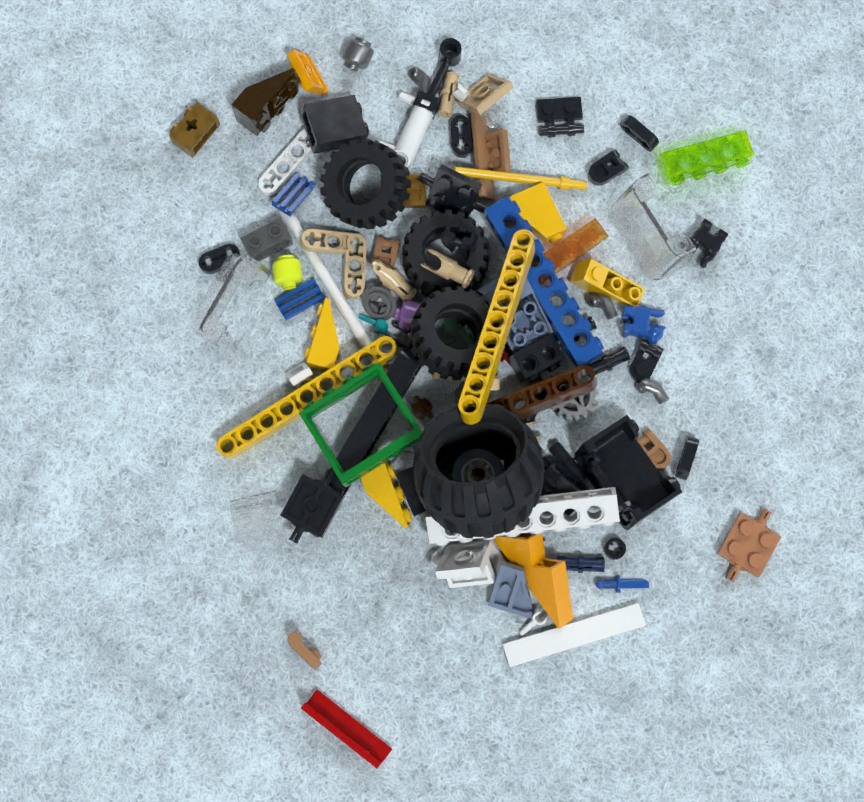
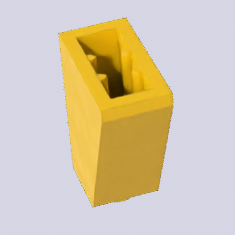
M544 182L509 197L511 202L516 201L521 210L519 215L523 221L527 220L532 228L531 233L544 244L549 242L556 244L564 239L563 236L566 235L567 228Z

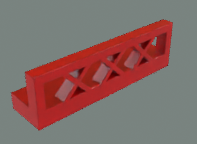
M316 690L307 703H304L301 707L304 712L376 769L379 768L392 751L390 746L319 690Z

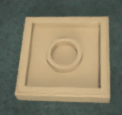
M487 74L468 90L469 95L464 101L460 102L457 99L456 102L461 108L481 115L513 88V85L509 80Z

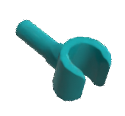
M360 313L358 319L375 325V333L387 334L388 324L385 320L372 319Z

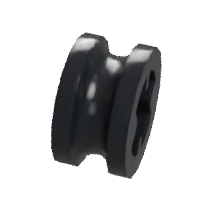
M612 538L605 544L604 552L609 559L618 560L625 554L626 545L621 539ZM613 543H618V547L622 550L621 553L617 552V555H612L613 552L609 550V545L613 546Z

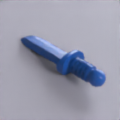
M615 575L613 580H597L595 586L598 589H616V593H621V589L649 588V582L644 579H620V575Z

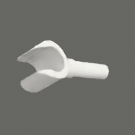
M458 84L457 91L452 93V95L462 102L469 95V86Z
M447 544L441 545L431 557V563L436 568Z
M541 606L534 609L533 618L519 631L521 636L526 634L536 624H545L548 614L546 613L543 617L538 616L542 609Z

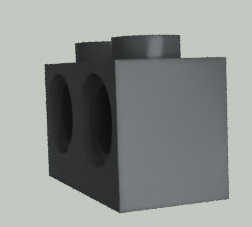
M281 217L240 238L253 265L293 245L291 235Z

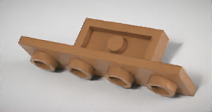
M471 112L475 169L511 173L508 131L501 128L489 133L488 116ZM477 178V182L482 184L479 197L490 201L496 200L494 180Z

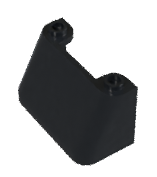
M628 415L584 442L574 453L576 463L588 476V480L595 489L615 487L620 519L619 524L625 530H630L682 493L678 480L668 475L663 477L636 439L638 438L639 427Z

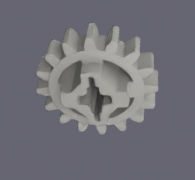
M590 377L581 378L580 382H588ZM562 384L559 390L563 388V391L567 390L569 384ZM591 391L579 396L577 401L571 399L553 406L551 410L559 411L558 418L565 415L566 422L570 420V417H573L575 423H577L579 416L586 420L588 417L587 412L593 414L595 410L592 406L598 405L599 401L594 398L598 397L599 392ZM589 395V402L585 407L583 398ZM570 407L573 408L575 411H569L565 408Z

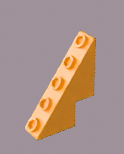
M529 532L520 533L516 537L496 536L493 540L509 562L525 568L529 589L557 628L560 629L572 621L573 612L565 561L546 558L542 533L535 535Z

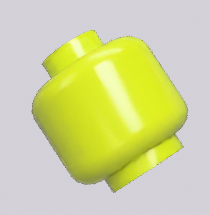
M293 255L277 257V261L272 264L274 283L282 286L283 290L295 289L296 284L303 280L300 260L294 258Z

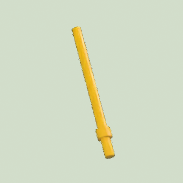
M454 167V171L472 178L534 185L544 182L545 186L558 187L559 190H569V188L586 190L587 181L571 180L570 177L565 176L553 178Z

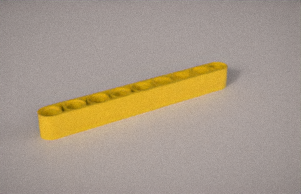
M519 230L512 238L459 399L458 408L461 419L469 425L478 423L482 418L535 253L534 237L528 230ZM522 243H528V244L525 245V246H521V245H520V244H522ZM515 263H522L519 266H514ZM509 283H515L513 286H507ZM503 303L509 304L505 307L500 306ZM497 323L503 324L500 327H493ZM489 344L496 345L493 348H486ZM482 365L489 366L487 369H479ZM476 386L482 387V389L478 391L472 390ZM467 408H476L473 412H465Z
M383 336L221 436L216 443L217 451L222 456L233 459L301 417L299 412L303 411L302 408L308 405L302 401L306 393H313L312 401L317 402L323 398L322 395L326 392L322 390V385L325 381H333L332 388L335 390L343 385L342 382L347 379L342 377L344 369H353L352 376L357 377L363 373L362 369L366 367L361 364L365 356L373 358L370 365L379 363L381 367L393 360L398 354L395 341L389 336ZM384 344H391L393 346L389 353L381 352V347ZM293 405V412L290 415H283L284 407ZM272 417L274 419L273 425L265 428L263 426L264 420ZM252 429L254 431L253 437L250 440H244L245 431ZM227 442H233V450L231 452L225 453V444Z

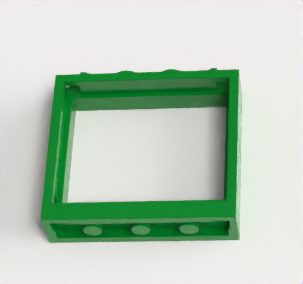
M373 363L369 367H364L362 369L363 373L357 377H348L342 382L343 385L336 390L334 388L329 389L323 393L322 399L317 402L311 401L307 403L308 405L302 408L303 411L299 412L318 446L345 487L417 443L422 434L419 425L379 363L376 365ZM377 377H380L413 430L345 472L312 418Z

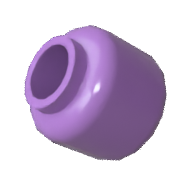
M405 301L401 308L397 307L395 321H399V327L402 330H409L413 317L421 303Z

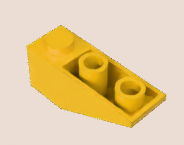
M593 259L577 261L570 279V283L583 290L607 295L613 301L632 307L639 306L645 290L640 285Z
M325 298L324 304L320 303L317 312V317H320L318 325H314L312 328L311 338H313L311 347H307L304 356L308 367L325 372L338 364L341 354L329 298Z
M387 461L361 478L365 492L404 528H410V522L413 521L409 508H404L402 502L405 499L401 486H396L394 480L397 477L395 469Z

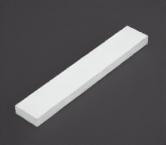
M639 603L565 625L560 629L554 628L502 645L510 668L645 627L646 624Z

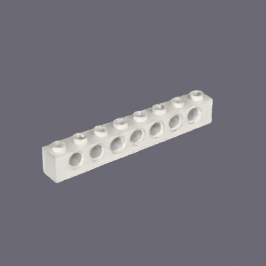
M611 487L540 496L529 518L524 522L521 521L515 526L514 530L508 533L496 534L492 538L473 537V539L492 540L496 536L502 535L516 537L520 533L528 532L535 535L541 534L545 530L561 532L571 527L586 529L596 524H601L602 526L614 525L615 522H620L616 489ZM591 506H598L600 508L596 513L588 511ZM567 509L576 510V513L572 516L564 514V511ZM426 511L429 544L435 543L441 546L451 541L467 543L473 540L465 538L456 532L451 533L445 530ZM545 511L551 512L553 514L550 518L547 519L542 518L540 516V514Z

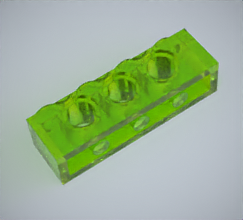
M744 130L660 153L657 161L665 185L672 183L673 186L684 183L685 179L692 177L694 180H699L706 177L707 173L715 172V174H721L733 166L743 168L749 165L754 152L747 131ZM723 151L730 152L732 157H726ZM701 157H708L711 163L703 162ZM680 163H687L690 168L684 169L680 166Z

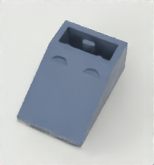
M499 278L477 290L480 298L483 295L487 299L486 303L488 306L491 305ZM527 278L506 341L513 354L553 333ZM515 283L507 284V286L515 285ZM503 303L500 306L505 307L509 304Z

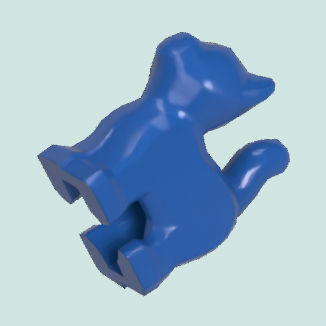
M624 306L622 323L630 320L631 324L624 323L622 337H644L650 344H657L663 337V331L666 327L663 325L650 326L649 319L650 316L655 318L663 317L665 311L646 306Z

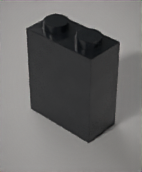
M355 95L305 103L300 113L313 154L337 150L344 143L350 145L351 140L358 139L362 141V139H366L369 135L368 125L362 118L361 104L357 102Z

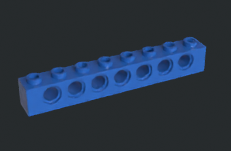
M508 196L484 209V217L506 253H508L512 238L517 231L524 229L532 232L529 222L527 220L523 221L519 215L521 210L515 200L511 202ZM510 219L516 225L512 228H507L503 222ZM534 239L535 253L533 258L537 259L539 264L535 267L530 266L527 279L552 330L575 368L587 365L601 357L603 353L601 349L604 347L597 336L593 337L590 332L592 327L587 318H582L578 310L580 308L575 298H570L566 290L568 288L562 278L558 279L554 272L556 268L552 260L545 258L542 253L544 248L539 239ZM515 263L514 266H519L522 263ZM541 277H546L550 280L551 284L549 286H542L538 280ZM557 296L561 298L562 304L554 306L550 299ZM570 316L573 318L574 324L567 326L562 322V318ZM578 335L583 336L586 339V344L577 345L574 342V337Z

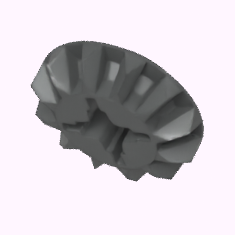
M383 285L379 287L373 286L363 295L362 303L364 310L373 319L389 320L395 315L398 307L396 305L397 297H393L391 290H386ZM380 297L382 302L385 303L382 307H380L379 302H376Z

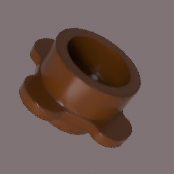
M416 395L414 397L415 402L411 405L413 413L420 419H424L426 416L429 419L433 418L431 402L426 398L421 399Z

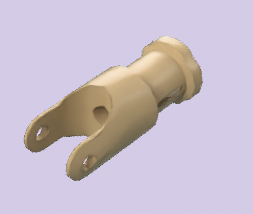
M427 249L428 252L439 257L441 267L440 269H435L421 263L422 267L447 280L452 279L462 284L464 289L468 287L475 270H468L458 265L457 261L435 250Z
M379 259L372 261L371 267L379 276L382 285L397 294L402 299V303L410 301L414 297L418 289L410 286L403 279L404 276L401 273L385 265Z

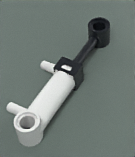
M447 38L440 44L441 64L428 93L419 90L416 97L404 92L399 94L398 99L412 105L413 109L396 146L381 140L378 141L397 152L396 154L405 161L404 166L408 167L409 172L432 119L434 120L440 107V98L435 96L449 67L456 66L461 61L462 47L460 42L454 38ZM451 50L454 51L455 54L447 55L446 52Z

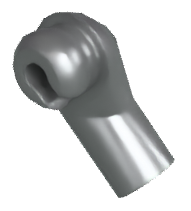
M643 378L636 384V389L639 393H653L659 405L669 400L662 385L657 381Z

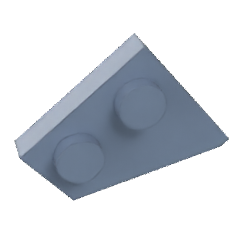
M501 561L488 606L532 619L533 607L524 567Z

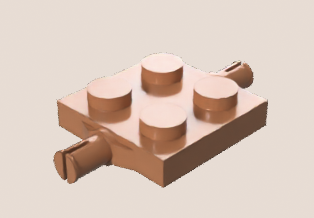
M762 509L757 520L751 519L743 513H738L716 553L732 565L725 577L730 579L731 582H735L740 571H746L757 578L760 577L781 538L780 535L771 531L765 525L772 514L767 509Z

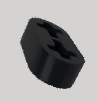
M458 115L451 121L452 152L458 158H466L472 150L471 123L464 115ZM458 122H463V125H465L463 127V134H459V128L455 127L458 125ZM459 139H463L464 146H468L464 149V152H460V149L456 148L459 146Z
M628 115L620 123L622 130L647 151H653L659 144L656 135L633 116Z
M226 244L202 254L198 261L199 267L205 274H214L236 265L240 261L241 253L234 244ZM228 250H231L232 253L236 252L233 255L234 259L230 260L228 257H225ZM210 258L211 261L219 259L218 261L212 263V268H208V266H203L206 264V259Z
M691 436L687 437L675 477L687 480L700 439Z

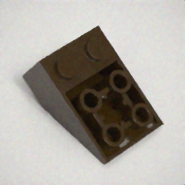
M291 68L246 87L231 104L236 121L256 136L260 132H266L271 125V119L275 115L279 116L285 108L284 104L288 99H294L299 91L295 69Z

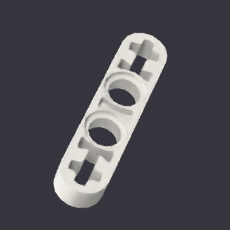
M305 128L260 177L258 185L264 195L271 196L277 193L312 153L311 146L307 148L304 144L308 140ZM300 147L304 150V154L301 157H294L292 150ZM280 164H287L290 167L289 171L285 174L279 173L277 168ZM274 172V174L281 180L278 181V179L275 178L272 182L274 187L272 189L270 187L265 189L264 182H271L274 178L271 173Z

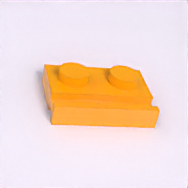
M294 49L287 54L291 61L290 67L295 69L301 80L300 85L306 92L320 93L322 96L329 91L309 54L305 55V53Z

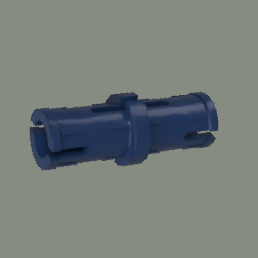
M579 554L578 557L557 555V560L565 561L566 571L604 573V557H584Z

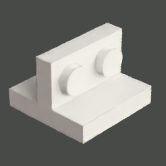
M491 540L447 545L435 570L437 579H446L449 588L494 583L496 577L489 559L493 550Z

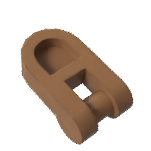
M378 236L373 260L379 259L385 265L395 269L401 240L394 239L392 241L385 239L384 236ZM383 248L391 249L390 254L382 252Z
M647 428L642 432V436L637 441L656 468L663 470L670 463L671 454L655 434ZM647 443H651L653 446L649 451L644 447Z
M298 632L289 634V646L316 670L322 664L319 660L322 656L313 647L308 649L302 643V636Z

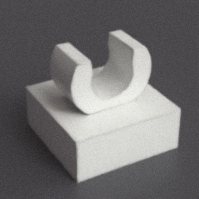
M305 362L285 373L293 387L296 386L297 389L301 387V383L304 380L308 382L313 380L310 377L313 373Z

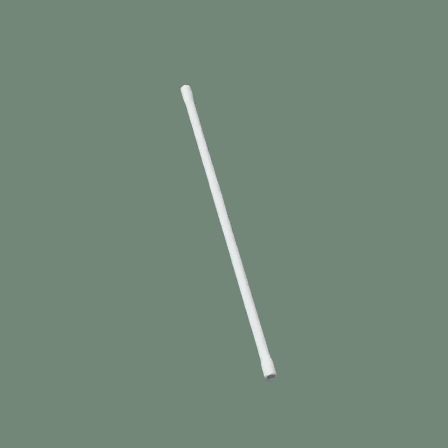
M279 211V215L300 245V238L304 230L294 213L288 216ZM301 247L361 347L364 348L371 344L372 341L318 253L306 251ZM367 356L370 362L372 363L373 358L371 356ZM385 364V365L382 366V368H383V370L385 371V373L387 374V372L389 371V369L387 368V366H386V364ZM404 396V398L402 399L403 402L405 403L408 410L414 417L420 429L423 431L424 426L422 425L419 418L413 413L410 403ZM451 471L446 475V478L452 480ZM492 539L493 550L490 558L498 572L501 561H508Z

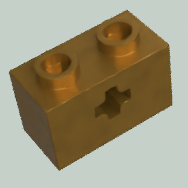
M196 102L193 107L190 106L186 110L184 118L180 123H176L171 128L169 137L174 145L193 158L217 130L220 122L216 115Z

